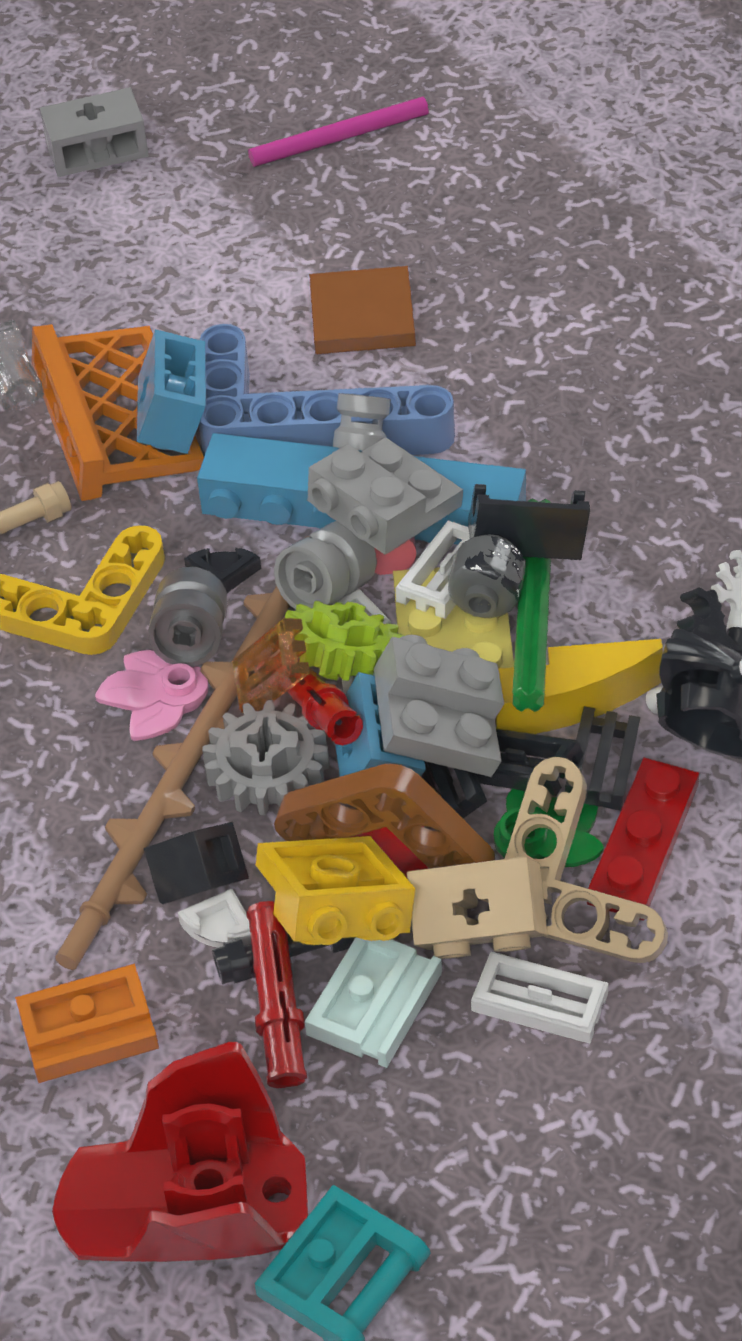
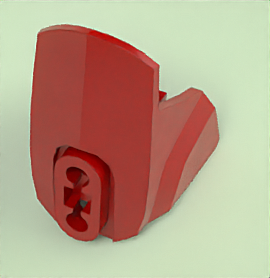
M227 1042L173 1061L148 1082L145 1099L129 1140L79 1147L67 1164L55 1194L52 1209L55 1225L62 1241L78 1260L130 1262L221 1260L261 1255L281 1250L308 1217L305 1156L280 1131L271 1099L243 1045L238 1042ZM276 1193L288 1195V1198L280 1202L268 1200L270 1196Z

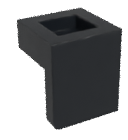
M233 822L195 830L143 848L158 900L161 904H167L201 892L249 879Z

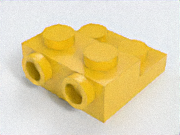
M371 836L258 843L255 865L276 891L273 914L294 942L299 941L308 945H332L342 938L349 937L370 941H387L401 933H410L415 887Z

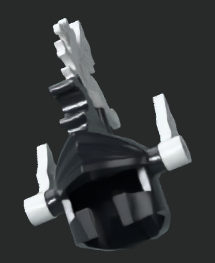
M734 550L729 558L730 560L736 559L738 566L733 567L736 573L735 577L731 575L727 562L719 564L720 571L716 572V576L723 580L727 590L719 584L711 586L709 591L698 587L680 595L681 601L692 608L694 615L678 620L677 627L679 629H674L671 638L667 639L659 666V675L663 686L647 692L646 704L652 713L658 714V723L661 727L674 736L710 753L742 759L741 550ZM725 600L730 603L731 607L727 626L724 623L725 615L721 611V603Z

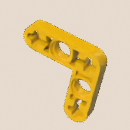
M142 525L132 526L123 530L115 538L80 596L0 574V596L4 597V599L0 598V630L82 654L95 655L111 649L164 564L165 555L161 535L156 529ZM131 553H137V555L135 556V558H134V560H133L134 568L131 567V566H132ZM121 583L130 586V589L121 596L113 597L102 593L106 587L112 584ZM52 608L57 611V614L47 621L40 622L29 618L38 609Z

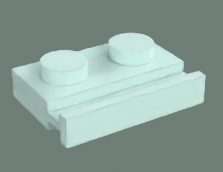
M356 937L306 1018V1035L361 1058L366 1054L378 1059V1065L387 1068L442 974L441 959L433 956L430 960L417 955V949L392 939L387 941H370Z

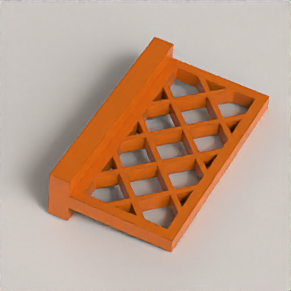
M52 324L32 327L31 366L81 501L102 497V486L105 484L198 471L201 468L204 455L196 436L193 438L188 454L169 456L151 445L146 446L127 438L134 428L137 429V407L134 411H130L114 404V401L120 395L138 402V386L132 384V382L140 373L153 337L150 326L57 337ZM142 345L144 352L138 358L119 351L121 347ZM86 352L95 356V358L87 365L69 357V354ZM109 362L126 369V371L118 378L102 371L101 368ZM90 381L109 390L100 398L82 389ZM104 415L122 424L113 432L95 424V422ZM115 449L136 457L133 462L112 465L108 459Z

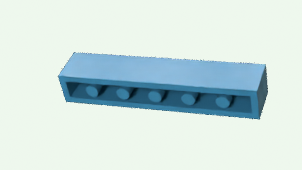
M213 433L197 477L202 514L215 515L224 519L241 518L266 521L275 525L291 524L322 528L336 520L326 513L320 512L313 504L307 501L309 467L340 448ZM414 456L463 489L462 506L414 536L415 540L431 543L447 521L468 527V515L470 513L475 484L486 485V495H489L490 499L526 501V469ZM457 538L454 544L459 545L462 539Z

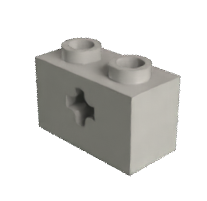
M131 87L40 107L46 145L57 177L149 157L144 120Z

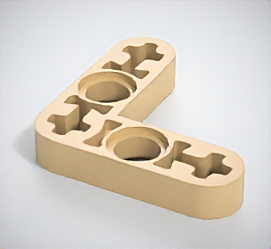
M551 757L543 760L534 768L529 778L505 859L529 857L525 852L524 844L526 837L534 829L548 828L556 834L557 846L554 852L547 858L533 859L540 863L544 903L552 905V893H560L552 907V925L547 926L548 936L544 937L630 962L646 963L655 960L662 954L667 945L668 932L664 921L654 909L644 904L560 881L586 798L587 785L581 771L572 761L562 757ZM559 772L565 773L567 782L573 787L571 793L561 792L554 808L558 816H565L563 823L545 814H533L536 807L541 808L545 812L548 811L551 794L543 785L546 780L555 781L558 778ZM587 901L593 904L597 910V921L594 927L582 934L569 931L564 923V914L567 908L575 902ZM609 909L619 910L614 916L615 921L628 927H636L640 918L647 919L648 929L655 934L653 941H642L638 949H631V941L628 936L610 930V942H602L601 939L609 928Z

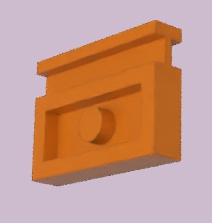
M135 963L15 997L38 1083L159 1049L156 1031L151 1020Z

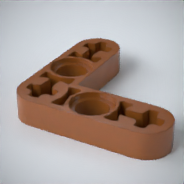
M398 764L378 765L291 791L284 795L274 821L276 832L286 841L347 838L387 827L429 869L495 860V852L491 846L419 774L410 768ZM340 803L351 805L353 807H356L357 809L346 807L344 805H341ZM422 826L432 827L434 829L439 830L440 832L432 831Z

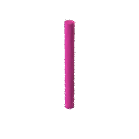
M422 96L248 149L249 159L253 166L256 167L428 115V104Z

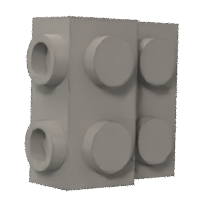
M386 437L362 452L347 444L309 467L307 501L313 504L320 512L326 513L349 529L357 538L366 541L384 555L462 506V488Z
M406 635L401 638L392 637L374 667L384 751L492 777L501 763L494 720L504 705L498 664L480 658L476 651L469 648H461L451 652L432 647L427 644L423 637L418 635Z

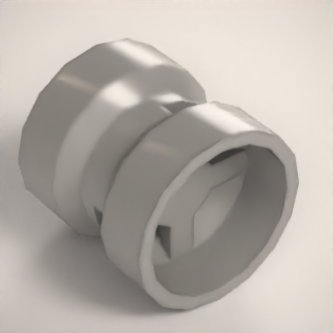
M338 393L337 410L341 414V423L334 430L333 447L342 448L349 444L357 450L364 451L385 437L387 438L386 434L382 431L383 419L389 415L391 399ZM351 417L373 419V422L351 421Z

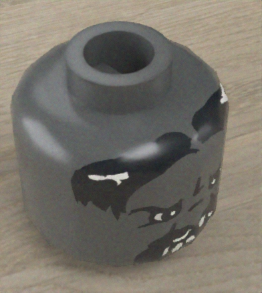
M489 534L472 537L463 542L455 554L448 579V592L453 602L468 614L482 618L503 616L512 611L519 601L525 577L526 561L521 551L501 536Z

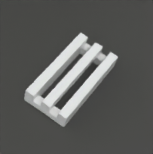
M451 521L445 523L396 586V602L407 605L410 599L416 602V609L426 612L432 606L435 607L436 616L444 619L447 618L456 606L448 592V579L456 552L463 542L470 539L468 527ZM457 538L462 539L452 553H448L440 563L439 571L426 587L421 586Z
M490 952L471 999V1010L476 1013L590 1044L594 1035V1026L596 1023L598 1024L601 1015L602 1004H605L608 996V983ZM496 975H501L589 1000L585 1004L552 995V991L533 985H529L526 988L496 980L495 977Z

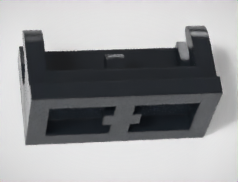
M475 484L470 513L468 515L469 538L489 534L498 535L517 547L523 557L581 560L590 515L589 501H584L585 491L580 490L573 491L570 504L490 499L489 495H486V485Z

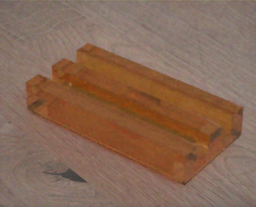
M283 618L232 661L241 713H243V704L249 703L255 712L262 711L266 701L273 700L274 702L310 674L308 662H298V658L306 652L305 641L294 640V637L303 630L302 619ZM280 649V652L276 656H274L271 660H267L270 656H272L275 652H277ZM254 670L255 673L249 677L248 671Z

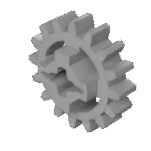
M267 700L263 710L256 712L249 703L243 704V716L237 718L226 712L223 715L224 729L211 727L208 731L210 744L204 745L202 749L208 786H216L217 797L221 802L234 796L236 811L239 812L245 810L252 803L257 804L259 815H266L269 804L277 803L280 807L285 794L309 785L324 782L323 770L329 769L330 763L325 731L315 729L305 720L304 716L297 718L296 705L292 703L287 705L282 712L275 711L273 700Z

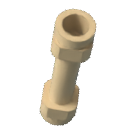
M61 482L46 483L33 489V498L0 511V535L41 517H44L47 523L61 518L63 513L70 511L71 503Z

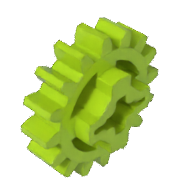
M314 601L313 608L297 604L295 611L287 610L279 646L286 648V657L300 658L299 666L302 668L315 666L319 668L318 675L332 680H338L341 677L343 680L349 681L350 677L357 676L358 672L373 675L374 667L392 637L401 638L405 635L398 634L399 627L396 624H383L385 616L381 614L369 616L365 612L366 607L347 601L345 605L341 602H336L334 605H326L320 601Z

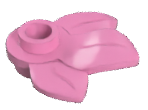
M144 650L125 655L124 666L126 670L118 671L108 676L100 685L95 697L98 703L132 711L130 735L131 740L138 741L154 738L175 729L179 725L183 714L194 711L202 704L208 694L209 684L208 679L200 672L201 668L199 666L191 667L182 663L172 665L161 659L154 651Z

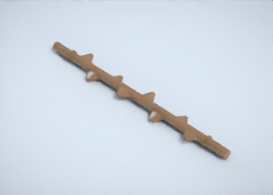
M277 585L272 593L246 596L244 606L253 614L256 621L232 661H207L203 663L200 672L208 679V683L214 691L183 743L157 745L155 747L153 757L166 772L138 819L110 818L107 822L105 830L119 850L89 901L82 903L79 909L81 913L55 956L56 961L64 968L75 970L101 926H105L109 922V912L114 904H142L147 893L133 875V872L145 853L143 848L149 846L164 819L186 817L193 814L195 805L184 794L182 788L201 758L203 746L208 745L210 742L209 729L211 727L224 729L223 715L228 712L257 662L273 661L277 655L285 652V649L279 646V642L272 636L290 606L281 596Z

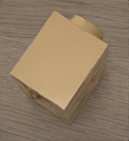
M527 856L407 872L408 880L415 887L411 919L414 945L427 950H433L435 957L450 959L471 955L470 945L492 942L495 952L524 950L531 948L530 938L548 936L540 863ZM478 899L489 903L490 911L480 913L478 921L467 917V909L476 907Z

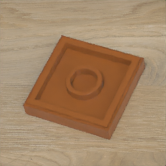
M408 266L309 274L315 354L416 346Z

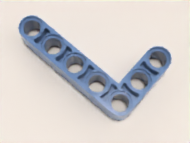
M218 324L207 328L201 334L200 340L205 341L206 407L198 428L204 456L213 433L333 447L334 430L341 423V414L337 410L338 393L390 398L389 415L383 419L382 431L386 434L387 439L411 455L441 453L449 449L454 443V400L452 394L445 388L435 385L249 394L250 373L244 332L232 324ZM351 417V421L373 422V419Z

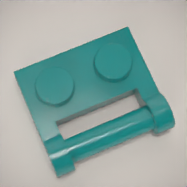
M332 1185L254 1283L256 1295L322 1337L324 1341H365L363 1332L410 1270L414 1272L419 1271L430 1257L431 1252L426 1243L417 1235L337 1186ZM376 1245L388 1251L389 1255L342 1316L329 1308V1305Z

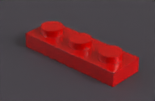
M643 757L588 889L650 907L699 786V772ZM613 908L609 909V911L615 912V913H617V912L619 911V910L613 909Z

